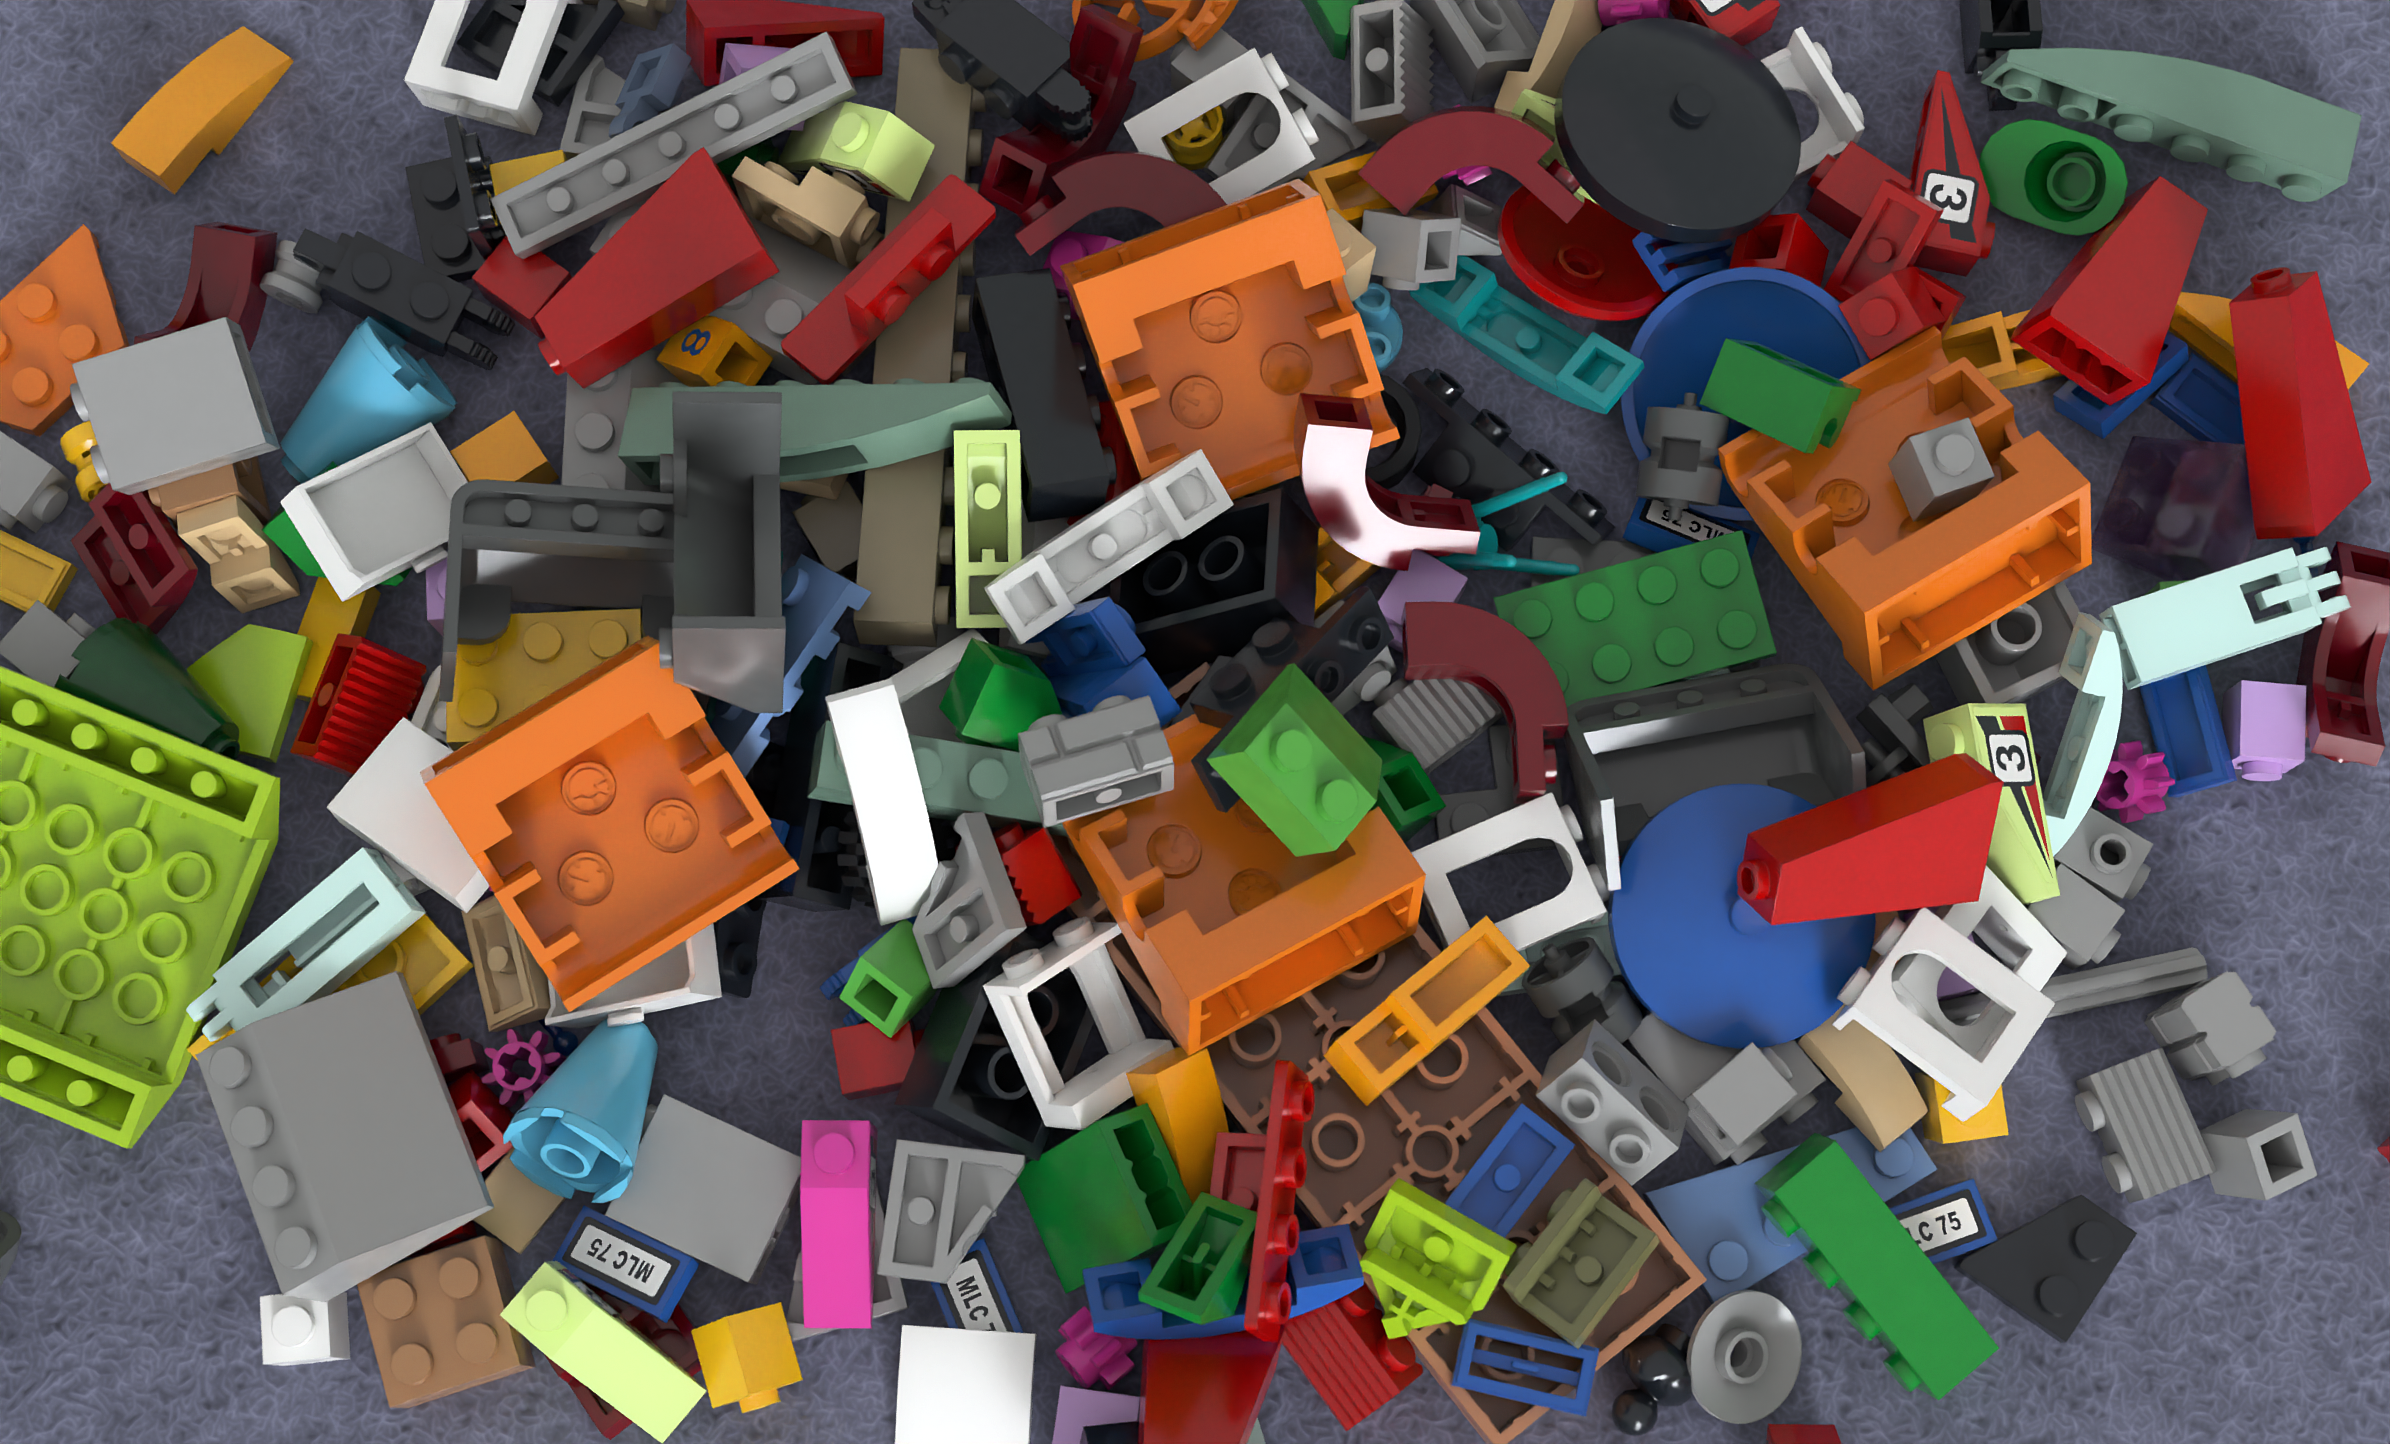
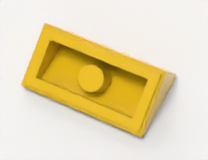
M318 577L297 634L307 636L313 641L296 694L297 699L307 702L311 701L338 633L365 638L381 595L374 586L342 602L328 578Z

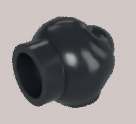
M1666 1323L1661 1324L1653 1335L1639 1336L1622 1350L1623 1365L1637 1388L1622 1392L1616 1397L1612 1405V1418L1615 1426L1624 1434L1639 1436L1648 1433L1657 1421V1405L1681 1406L1692 1396L1691 1376L1686 1363L1691 1337L1679 1328Z

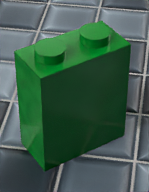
M1148 1103L1096 1121L1042 1154L1039 1161L1032 1160L1027 1163L1016 1180L1065 1294L1085 1287L1082 1269L1144 1259L1166 1247L1193 1205Z

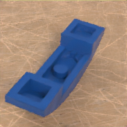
M1349 1224L1299 1232L1297 1250L1294 1255L1288 1256L1286 1282L1291 1290V1311L1288 1319L1325 1306L1364 1285V1276ZM1149 1258L1082 1269L1094 1332L1117 1337L1160 1340L1208 1337L1245 1330L1244 1319L1250 1273H1247L1235 1314L1199 1325L1139 1301L1138 1292L1152 1271Z

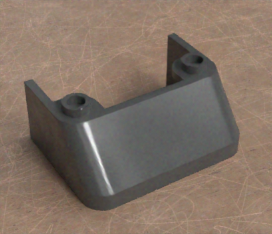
M672 391L673 454L660 453V493H673L674 614L672 616V628H659L660 669H673L674 683L753 713H783L786 618L782 616L780 447L782 392Z
M486 479L474 480L461 486L455 492L450 508L439 701H453L457 644L485 645L499 639L509 626L511 602L641 609V632L643 638L648 635L659 640V628H672V616L674 614L673 493ZM692 689L693 695L705 713L709 696Z
M1794 663L1769 665L1585 699L1567 707L1569 726L1564 733V740L1584 835L1608 891L1622 889L1619 856L1623 855L1628 844L1649 818L1679 798L1696 791L1727 784L1765 785L1785 790L1818 807L1866 788L1865 751L1816 672L1804 665Z

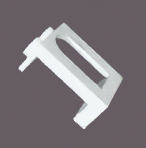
M435 0L405 76V83L424 106L535 135L543 113L532 98L533 92L567 3L583 4L582 1L526 0L525 9L497 80L445 67L470 0Z
M1802 26L1795 29L1786 48L1760 60L1775 76L1784 90H1794L1806 95L1815 104L1819 115L1818 127L1814 134L1801 142L1800 161L1794 181L1815 171L1827 154L1838 159L1850 141L1855 144L1858 143L1865 129L1863 126V113L1857 100L1850 93H1843L1832 76V64L1826 50L1820 43H1812Z
M1255 47L1123 123L1139 152L1161 156L1176 162L1163 139L1164 136L1236 95L1245 92L1259 93L1270 99L1276 106L1281 119L1280 133L1274 144L1263 153L1208 183L1227 205L1252 196L1315 160L1309 146L1320 141L1303 109L1300 108L1290 113L1279 91L1288 87L1289 83L1272 52L1260 58Z
M1550 792L1411 852L1426 874L1422 902L1444 950L1470 929L1446 874L1522 841L1537 837L1554 841L1571 881L1566 889L1555 898L1495 923V926L1519 952L1591 921L1592 924H1595L1602 920L1607 912L1603 902L1609 900L1610 893L1597 865L1593 863L1586 866L1576 845L1577 842L1583 840L1582 831L1568 804L1559 807L1553 793Z
M1987 866L1985 867L1980 896L1977 902L1942 905L1935 912L1936 916L1966 938L1974 931L2012 972L2039 992L2068 953ZM1912 953L1903 956L1892 971V987L1897 998L1906 1008L1972 1057H1975L2006 1010L1991 999L1984 1011L1973 1023L1966 1026L1955 1025L1945 1017L1937 999L1938 981L1947 966L1927 954Z
M1920 908L1905 923L1898 917H1894L1882 931L1872 946V949L1878 952L1880 957L1869 972L1860 966L1841 989L1837 999L1843 1002L1845 1006L1832 1025L1841 1030L1854 1019L1950 1090L1951 1092L1942 1104V1107L1962 1122H1965L1988 1105L2055 1003L1930 910ZM1920 953L1939 960L2006 1010L1975 1057H1972L1906 1008L1897 998L1892 987V971L1896 962L1902 956Z
M1088 917L1071 920L1054 930L1052 933L1054 941L1040 950L1030 949L1012 956L1002 964L1004 972L983 985L1039 1113L1047 1127L1075 1130L1085 1129L1133 1096L1126 1073L1174 1049L1171 1040L1146 1039L1105 946L1106 942L1122 933L1117 923L1091 922ZM1069 967L1079 984L1109 1054L1064 1084L1032 1013L1027 994Z

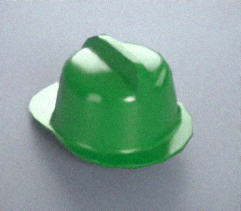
M2025 119L2009 123L1990 137L1980 154L1979 165L1990 196V202L1993 206L2011 217L2058 233L2080 236L2099 231L2116 217L2125 202L2128 186L2124 162L2114 148L2096 137L2048 121Z

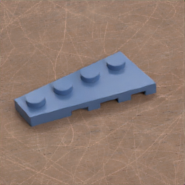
M803 554L800 555L796 565L790 567L781 577L782 616L786 618L783 713H753L719 699L716 701V715L710 727L722 746L729 752L744 778L770 742V732L766 725L772 716L778 717L786 711L790 712L804 692L800 685V675L811 659L817 655L826 660L841 638L838 632L833 630V627L845 609L849 606L859 611L871 594L865 588Z
M1857 1127L1826 1136L1837 1141L1884 1202L1937 1170L1911 1128L1882 1152H1879ZM1799 1145L1643 1194L1658 1220L1707 1279L1700 1287L1711 1304L1729 1293L1746 1290L1808 1251L1794 1233L1789 1238H1786L1769 1221L1761 1209V1206L1768 1200L1754 1184Z

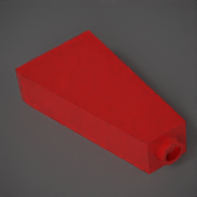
M704 147L694 152L534 316L546 337L538 343V347L557 376L567 372L585 389L779 272L777 265L727 179Z
M2161 176L2125 198V202L2116 217L2090 237L2014 329L2011 340L2109 406L2151 382L2208 209Z
M2279 267L2254 275L2250 279L2251 284L2229 302L2251 504L2257 540L2318 536L2371 483L2318 273L2313 271L2291 274L2289 268Z
M1967 753L1953 754L1748 833L1743 861L1737 870V894L1770 925L1977 902L1980 896L2004 781Z
M1280 1324L1278 1342L1262 1341L1246 1330L1198 1338L1144 1339L1138 1444H1247L1276 1370L1285 1324Z

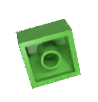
M1295 663L1287 665L1206 759L1296 857L1336 851L1377 802L1382 759Z

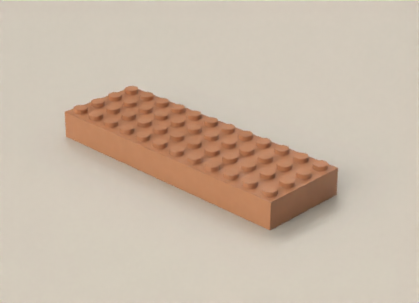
M1207 662L1203 663L1168 690L1180 708H1182L1210 669ZM1172 720L1162 726L1161 731L1166 729ZM1051 835L1083 894L1078 900L1064 909L1073 920L1088 917L1091 922L1117 923L1070 837ZM1419 924L1415 934L1205 1047L1208 1049L1220 1088L1224 1111L1241 1133L1267 1134L1274 1070L1277 1060H1291L1308 1075L1309 1081L1314 1088L1315 1104L1312 1118L1310 1121L1304 1122L1301 1147L1304 1148L1307 1157V1173L1303 1186L1296 1188L1295 1202L1317 1229L1349 1224L1359 1260L1367 1251L1364 1240L1390 1188L1398 1178L1445 1203L1521 1103L1575 1144L1574 1148L1505 1237V1239L1518 1245L1514 1253L1526 1242L1534 1244L1549 1224L1547 1222V1214L1557 1197L1568 1188L1575 1190L1584 1178L1594 1183L1602 1196L1654 1232L1660 1241L1583 1343V1345L1599 1348L1595 1372L1707 1280L1632 1186L1536 1097L1542 1075L1486 1006L1367 1107L1323 1055L1339 1037L1384 1002L1395 989L1441 953ZM1120 933L1105 943L1120 980L1165 1037L1171 1040L1173 1047H1182L1161 1014V1002L1123 933ZM1362 1271L1365 1285L1372 1292L1375 1303L1385 1315L1371 1275ZM1505 1271L1484 1309L1474 1311L1470 1317L1475 1320L1564 1340L1512 1300L1503 1287L1505 1280L1508 1278ZM1450 1321L1412 1329L1405 1337L1412 1344L1415 1354L1486 1444H1508L1549 1410V1408L1451 1386L1450 1383L1455 1369L1463 1324L1455 1326ZM1476 1335L1474 1345L1476 1349L1580 1372L1582 1359ZM1473 1362L1470 1364L1468 1374L1563 1397L1576 1388V1386Z

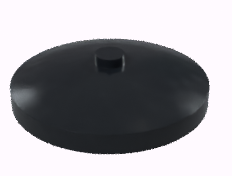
M1644 18L1620 23L1604 30L1587 42L1577 53L1561 82L1556 97L1554 120L1558 144L1565 162L1578 183L1594 201L1614 217L1635 229L1662 239L1685 243H1711L1734 238L1752 230L1769 217L1779 205L1794 181L1801 155L1799 125L1792 104L1783 87L1770 70L1746 48L1717 31L1695 23L1668 18Z

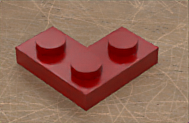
M1892 179L1883 180L1823 290L1844 302L1890 272L1915 267L1946 320L1936 327L1941 332V338L1943 339L1967 296L1914 266V263L1944 209Z

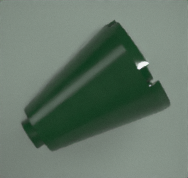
M116 618L98 627L72 653L71 656L80 661V663L74 670L70 680L61 674L57 679L55 688L236 760L239 754L238 726L147 625L139 621L133 623L127 618Z

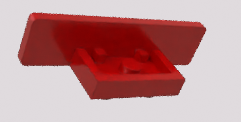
M953 174L948 175L781 341L783 353L822 385H830L889 325L896 322L903 315L907 307L933 281L945 273L952 261L996 218L995 206Z
M1277 1060L1275 1063L1267 1134L1217 1132L1210 1195L1257 1212L1252 1260L1247 1272L1250 1273L1244 1329L1266 1342H1278L1280 1324L1287 1322L1291 1311V1290L1286 1282L1288 1256L1295 1254L1299 1242V1223L1296 1215L1293 1213L1296 1188L1303 1186L1307 1173V1157L1304 1148L1301 1147L1304 1122H1308L1312 1118L1315 1104L1314 1088L1309 1081L1308 1075L1291 1060Z

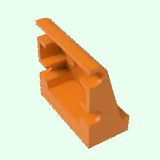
M1300 179L1060 266L1140 482L1199 449L1203 451L1231 500L1299 476L1300 472L1294 449V423L1300 393L1363 398L1373 428L1369 449L1400 438L1398 429L1392 423L1380 391L1384 390L1360 313L1354 308L1344 283L1343 275H1346V271L1321 194Z
M1935 326L1839 379L1861 389L1857 401H1853L1841 433L1830 449L1818 444L1813 454L1804 453L1755 429L1749 430L1718 448L1720 465L1731 489L1842 641L1844 658L1873 691L2092 564L2090 482L2039 430L2023 439L2015 424L2014 405L1965 356L1950 364L1942 348L1941 332ZM1969 417L1995 477L1977 497L1963 505L1913 522L1888 463L1909 437Z
M648 635L420 771L428 791L481 871L535 960L552 983L568 1012L576 1009L800 869L794 858L788 854L770 825L772 822L733 758L712 731L705 718L706 714L690 688L674 683L673 669H660L659 640Z
M1196 714L1162 730L1173 756L1174 790L1062 822L1063 827L1161 1002L1162 1016L1188 1056L1415 934L1426 877L1425 872L1380 807L1367 812L1336 851L1298 857L1284 845L1242 798L1227 813L1217 810L1191 760L1221 728L1199 722Z

